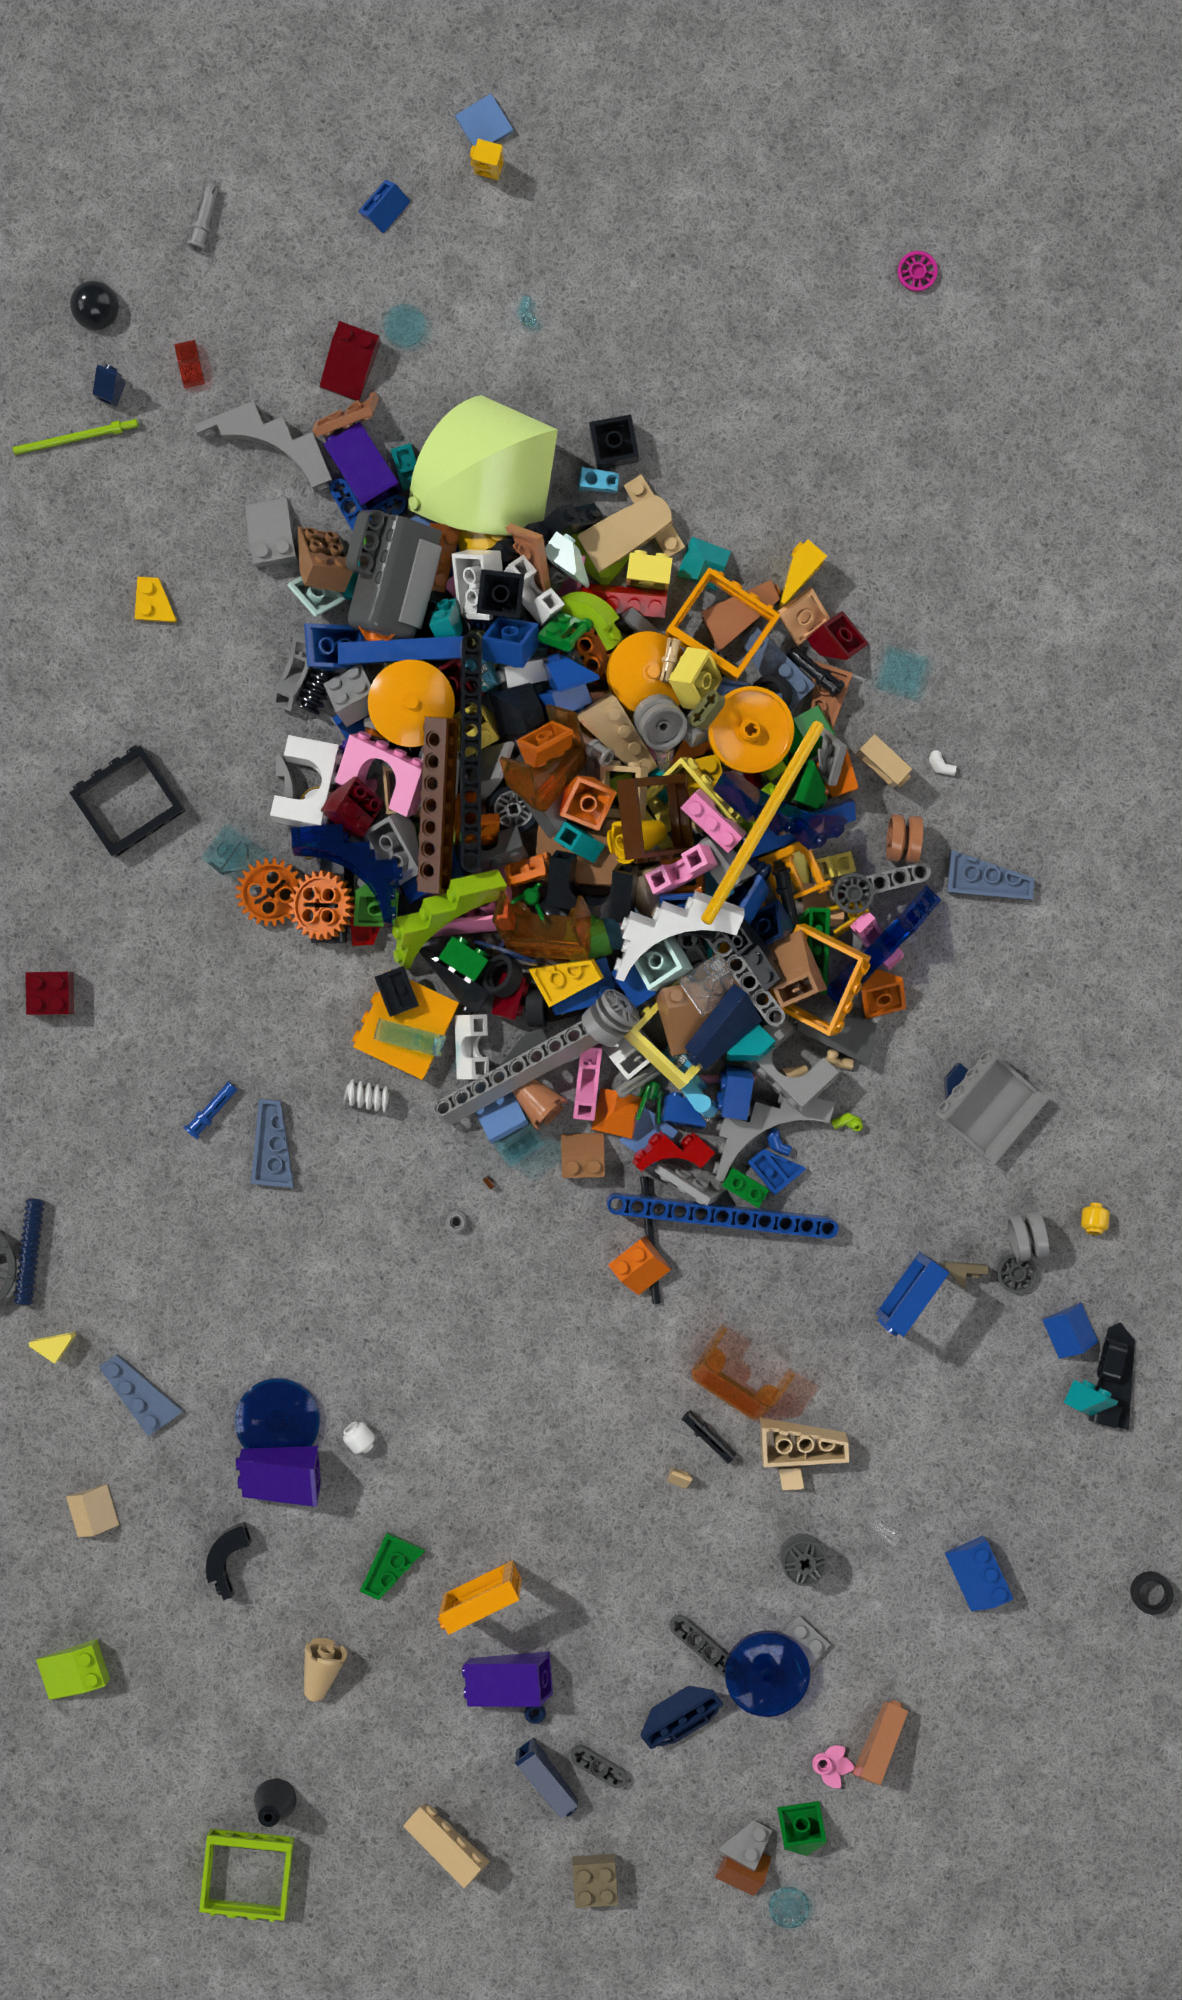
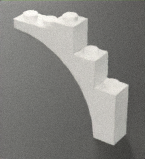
M695 891L693 897H688L685 909L663 901L660 908L656 907L652 918L631 911L628 918L624 917L620 927L623 930L622 938L625 939L621 951L624 953L622 958H617L613 969L617 971L615 979L624 982L630 968L638 958L653 945L670 936L698 930L721 931L737 935L744 918L745 908L724 902L711 925L702 922L701 916L712 896Z

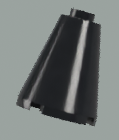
M280 1778L264 1781L257 1788L254 1796L258 1820L265 1827H273L288 1818L293 1813L297 1803L294 1788L287 1781Z

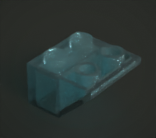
M525 1113L524 1115L529 1124L493 1143L509 1168L545 1144V1141L532 1126Z

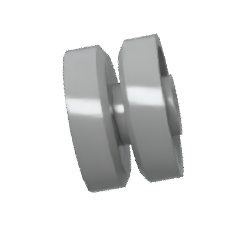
M662 694L651 695L642 700L635 709L633 715L634 725L645 743L652 749H671L685 737L687 719L676 702L669 696Z
M1038 1210L1027 1212L1025 1221L1019 1214L1008 1216V1232L1017 1262L1030 1260L1032 1253L1036 1258L1048 1257V1236L1040 1212Z

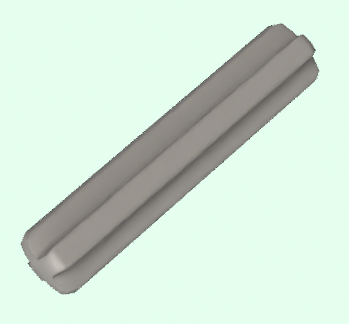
M652 1064L617 1087L616 1092L620 1098H625L661 1074V1072Z

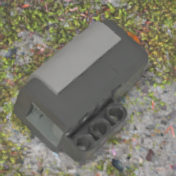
M362 510L358 513L346 557V567L350 571L359 574L347 621L350 627L362 632L366 641L414 639L417 630H421L442 547L439 546L442 531L402 516L389 515L378 510ZM359 558L361 560L360 566L358 565Z

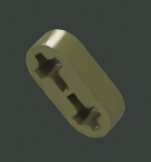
M715 690L708 692L692 712L690 723L700 730L708 728L723 709L725 697Z

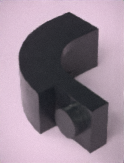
M246 1522L236 1524L224 1531L211 1547L206 1560L208 1583L217 1582L215 1583L217 1594L222 1596L223 1601L232 1598L234 1594L226 1570L227 1558L234 1551L248 1547L252 1543Z

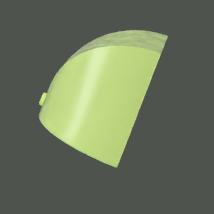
M482 395L460 403L436 425L418 456L411 480L408 509L427 519L453 528L493 535H512L508 534L505 528L511 523L524 528L530 523L543 521L558 429Z

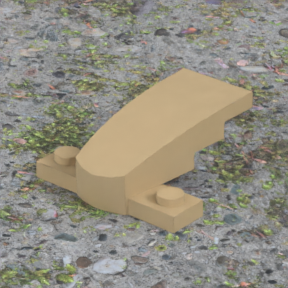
M642 474L624 485L634 502L633 505L616 512L577 535L599 573L614 563L620 562L635 550H639L654 538L664 554L669 555L668 558L686 548L672 525L673 519L668 504L661 497L654 495Z

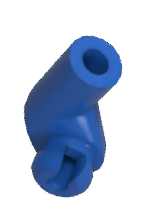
M770 1128L766 1136L770 1148L789 1156L792 1146L781 1142L779 1129Z

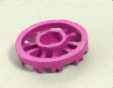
M912 251L906 254L901 259L897 269L901 285L912 292L928 289L935 282L938 273L937 264L933 257L923 251ZM915 255L922 256L920 262L915 261ZM907 258L911 259L912 265L908 262ZM927 258L929 261L924 265L923 261ZM902 264L907 265L909 269L901 270ZM933 265L934 271H927L926 267ZM902 274H909V276L902 277ZM925 274L930 275V276H932L933 278L930 279V278L926 277ZM907 279H912L913 282L911 285H909L905 281ZM921 280H926L928 284L922 286ZM915 281H918V287H915Z

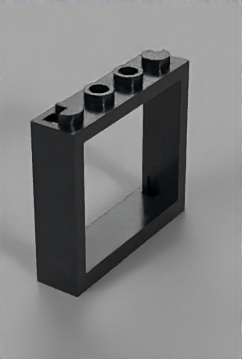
M141 745L129 748L125 756L114 758L108 763L109 766L107 768L94 771L90 775L92 778L86 782L82 780L73 786V790L69 792L110 855L115 858L186 812L146 749ZM140 756L173 806L113 845L86 805L81 794Z

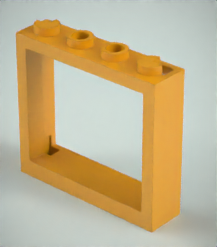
M708 568L666 629L665 636L672 638V640L673 638L681 640L680 646L684 649L691 647L710 650L678 629V627L707 584L711 582L769 621L738 668L710 650L719 672L736 683L778 622L780 614L773 608L774 606L762 603L756 594L744 591L738 582L733 580L731 582L724 578L725 575L721 571L718 572L715 569Z
M805 923L797 924L794 932L802 929L806 940L808 936H811L858 960L831 1024L794 1004L782 1008L784 1013L828 1036L837 1035L845 1025L843 1020L846 1014L853 1007L852 1000L854 995L861 989L862 983L860 981L870 968L869 961L871 956ZM772 988L769 992L776 1000V1002L779 1004L777 997L774 993V990ZM766 996L764 1002L768 1003L769 998Z
M513 1560L444 1593L439 1618H437L441 1629H445L449 1635L519 1601L522 1578Z

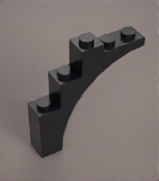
M595 503L577 507L569 504L557 507L543 521L530 523L524 528L543 535L546 547L556 532L562 536L565 533L571 536L592 527L604 519ZM513 538L498 541L490 549L501 551L503 572L508 564L520 557V554L516 553L513 548V544H515Z

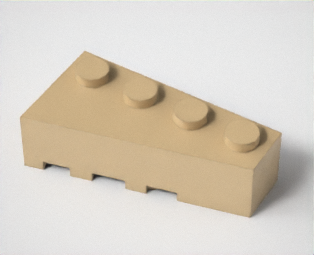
M608 692L574 715L608 749L614 750L615 755L625 765H628V762H641V766L648 767V773L658 767L620 702L611 692Z
M760 1417L761 1458L764 1468L849 1462V1442L846 1432Z
M423 1804L403 1825L463 1888H466L474 1881L490 1862L453 1829L447 1821L443 1820L431 1805Z

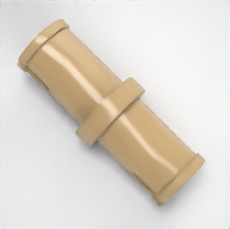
M667 638L665 656L661 660L663 666L659 679L663 683L669 682L670 675L679 662V659H677L681 643L679 639L673 638L672 640V638Z

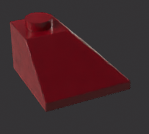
M843 611L822 624L807 638L811 647L820 656L848 660L869 644Z

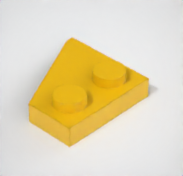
M137 576L135 620L177 623L176 616L173 613L160 579Z

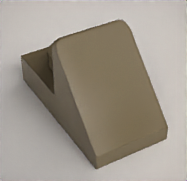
M943 1261L945 1269L964 1290L966 1288L967 1273H969V1277L982 1278V1274L988 1275L989 1266L986 1264Z

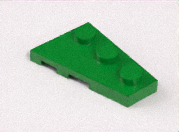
M387 1532L359 1592L380 1600L426 1549Z

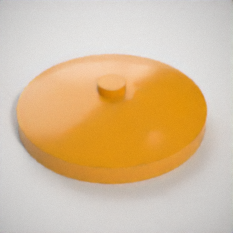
M644 631L632 634L622 640L609 657L606 675L610 692L618 699L623 709L633 715L640 702L651 695H667L678 706L680 705L671 684L659 681L663 666L661 660L665 656L667 638H669L661 633ZM679 646L677 659L680 660L681 656L684 654V651Z
M402 660L387 666L376 676L369 690L368 711L374 727L385 739L399 746L420 747L424 745L423 725L425 717L453 718L455 698L448 679L439 669L424 661Z
M757 686L737 688L724 695L725 705L707 728L708 740L716 757L730 769L742 773H759L776 766L787 755L794 737V722L786 703L774 692Z

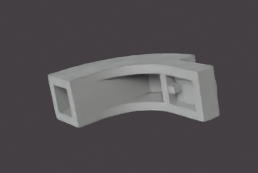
M296 632L293 636L288 664L273 691L272 704L290 712L297 704L298 696L302 695V689L305 688V683L308 681L312 668L307 667L304 634Z

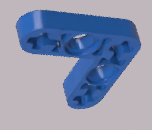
M338 478L331 482L330 492L353 531L357 515L362 511V508L347 482ZM337 484L345 486L343 492L347 498H344L341 502L338 501L342 499L340 493L334 492ZM393 495L368 510H382L388 514L384 506L388 505V508L394 506V501L397 500L398 502H403L401 504L402 509L394 508L390 511L392 515L401 516L407 510V503L403 496ZM346 503H355L356 509L353 513L345 512L344 506Z

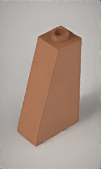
M772 580L746 591L747 593L752 592L756 594L765 605L775 606L780 600L779 596H781L778 585L773 584ZM733 597L701 611L700 614L718 652L723 651L762 617Z
M891 1700V1703H883L854 1767L855 1769L852 1771V1775L881 1786L908 1711L903 1709L902 1703Z

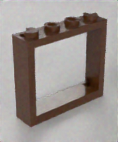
M687 774L617 780L625 860L634 859V863H644L647 860L650 862L680 858L683 852L694 847L692 819L681 809L689 799ZM667 784L673 847L645 851L638 787Z

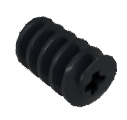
M314 668L317 675L310 674L313 682L306 681L305 684L309 690L302 689L305 697L298 696L297 699L301 705H296L314 715H320L316 709L317 707L324 708L320 700H328L324 694L327 692L324 683L335 676L325 670Z

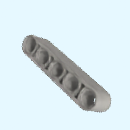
M922 862L869 875L866 878L871 882L874 894L926 881L930 877L931 869L926 863ZM917 867L921 868L923 871L922 878H918L915 875V869ZM897 872L903 876L901 884L895 881L894 876ZM876 878H880L883 882L881 889L876 888L874 885ZM862 879L859 882L862 888L865 885H867V883ZM850 881L844 882V884L846 886H849ZM835 885L827 890L826 895L828 901L836 904L833 895ZM839 885V887H838L839 889H841V890H843V891H845V889H846V888H844V887H842V886H840V885ZM869 889L863 890V893H869V892H870Z

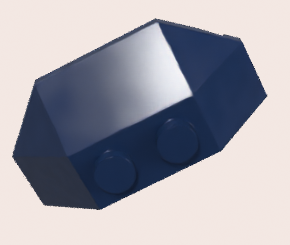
M687 1686L652 1707L640 1734L641 1738L650 1749H654L657 1746L674 1744L711 1722L718 1713L719 1708L724 1704L712 1689Z

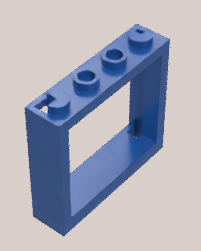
M919 1251L875 1313L879 1317L877 1321L894 1336L900 1334L904 1337L949 1275V1272Z

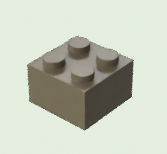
M615 1854L572 1857L575 1908L618 1905Z

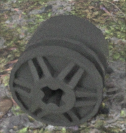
M796 1534L789 1537L783 1543L780 1550V1561L786 1576L793 1583L800 1586H811L818 1583L824 1577L827 1570V1557L821 1543L815 1537L808 1534ZM806 1559H808V1564L804 1563L803 1565H801V1560L805 1561Z

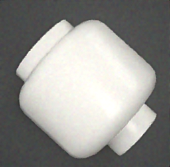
M352 1422L345 1428L343 1441L354 1454L362 1452L365 1454L373 1448L372 1443L375 1435L365 1423Z

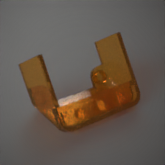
M550 704L546 705L549 721H555L573 730L571 748L564 751L562 756L553 757L546 761L545 765L538 768L503 756L499 759L507 786L533 809L541 812L548 810L582 770L587 761L585 743L577 712Z
M500 892L492 921L507 950L529 957L570 960L588 959L591 950V913L583 896H578L576 906L570 910L569 916L544 914L545 920L541 921L539 915L532 914L526 904L521 902L511 904L506 892Z
M722 1323L692 1367V1379L748 1418L758 1420L779 1401L795 1377V1373L789 1368L777 1387L770 1384L764 1385L756 1395L722 1373L721 1370L726 1363V1357L721 1350L716 1348L728 1330L726 1325Z

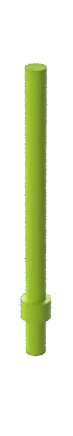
M137 418L120 422V420L113 421L110 425L12 447L14 455L110 433L116 435L123 433L124 430L139 427Z

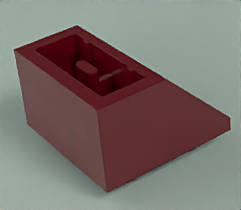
M353 777L330 794L321 812L348 836L364 837L385 802L358 777Z
M501 973L498 986L505 980L507 973ZM522 977L518 989L512 995L506 998H500L495 995L491 1014L516 1020L517 1016L521 1017L524 1004H521L522 996H526L530 984L526 983L527 979Z

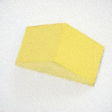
M75 1332L34 1339L29 1342V1347L55 1364L65 1353L76 1334Z

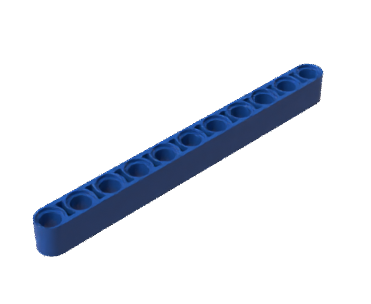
M618 1192L610 1194L606 1200L609 1211L615 1215L826 1239L833 1238L838 1233L837 1223L830 1217L714 1203L707 1206L696 1201ZM618 1198L622 1200V1205L619 1208L611 1207L610 1204L613 1199ZM635 1201H641L643 1208L635 1211L632 1209V1204ZM658 1203L664 1205V1210L661 1213L653 1211V1207ZM678 1206L685 1207V1213L681 1216L674 1214V1210ZM700 1208L706 1209V1215L703 1218L696 1217V1211ZM726 1211V1219L718 1220V1212ZM742 1213H747L748 1220L744 1223L738 1222V1216ZM762 1216H769V1222L766 1225L759 1224V1219ZM790 1218V1225L783 1228L780 1226L782 1219ZM805 1220H810L811 1227L803 1230L801 1228L802 1223ZM825 1223H832V1229L829 1232L822 1231Z

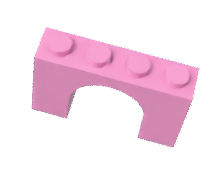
M364 731L349 735L335 782L343 785L353 777H358L365 783L371 763L376 758L382 759L391 766L396 778V785L389 809L405 817L417 814L421 802L423 759L412 758L407 755L406 751L394 749L386 741L375 740L371 738L369 733Z

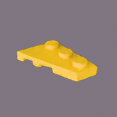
M594 959L529 969L549 1007L604 978Z

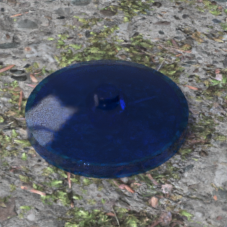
M269 1378L253 1385L240 1399L235 1412V1430L244 1449L312 1446L320 1428V1412L315 1398L303 1385L287 1378Z
M764 1630L749 1634L736 1643L727 1657L724 1677L731 1698L741 1709L752 1715L773 1717L790 1711L802 1700L810 1682V1666L803 1649L793 1638L778 1631Z

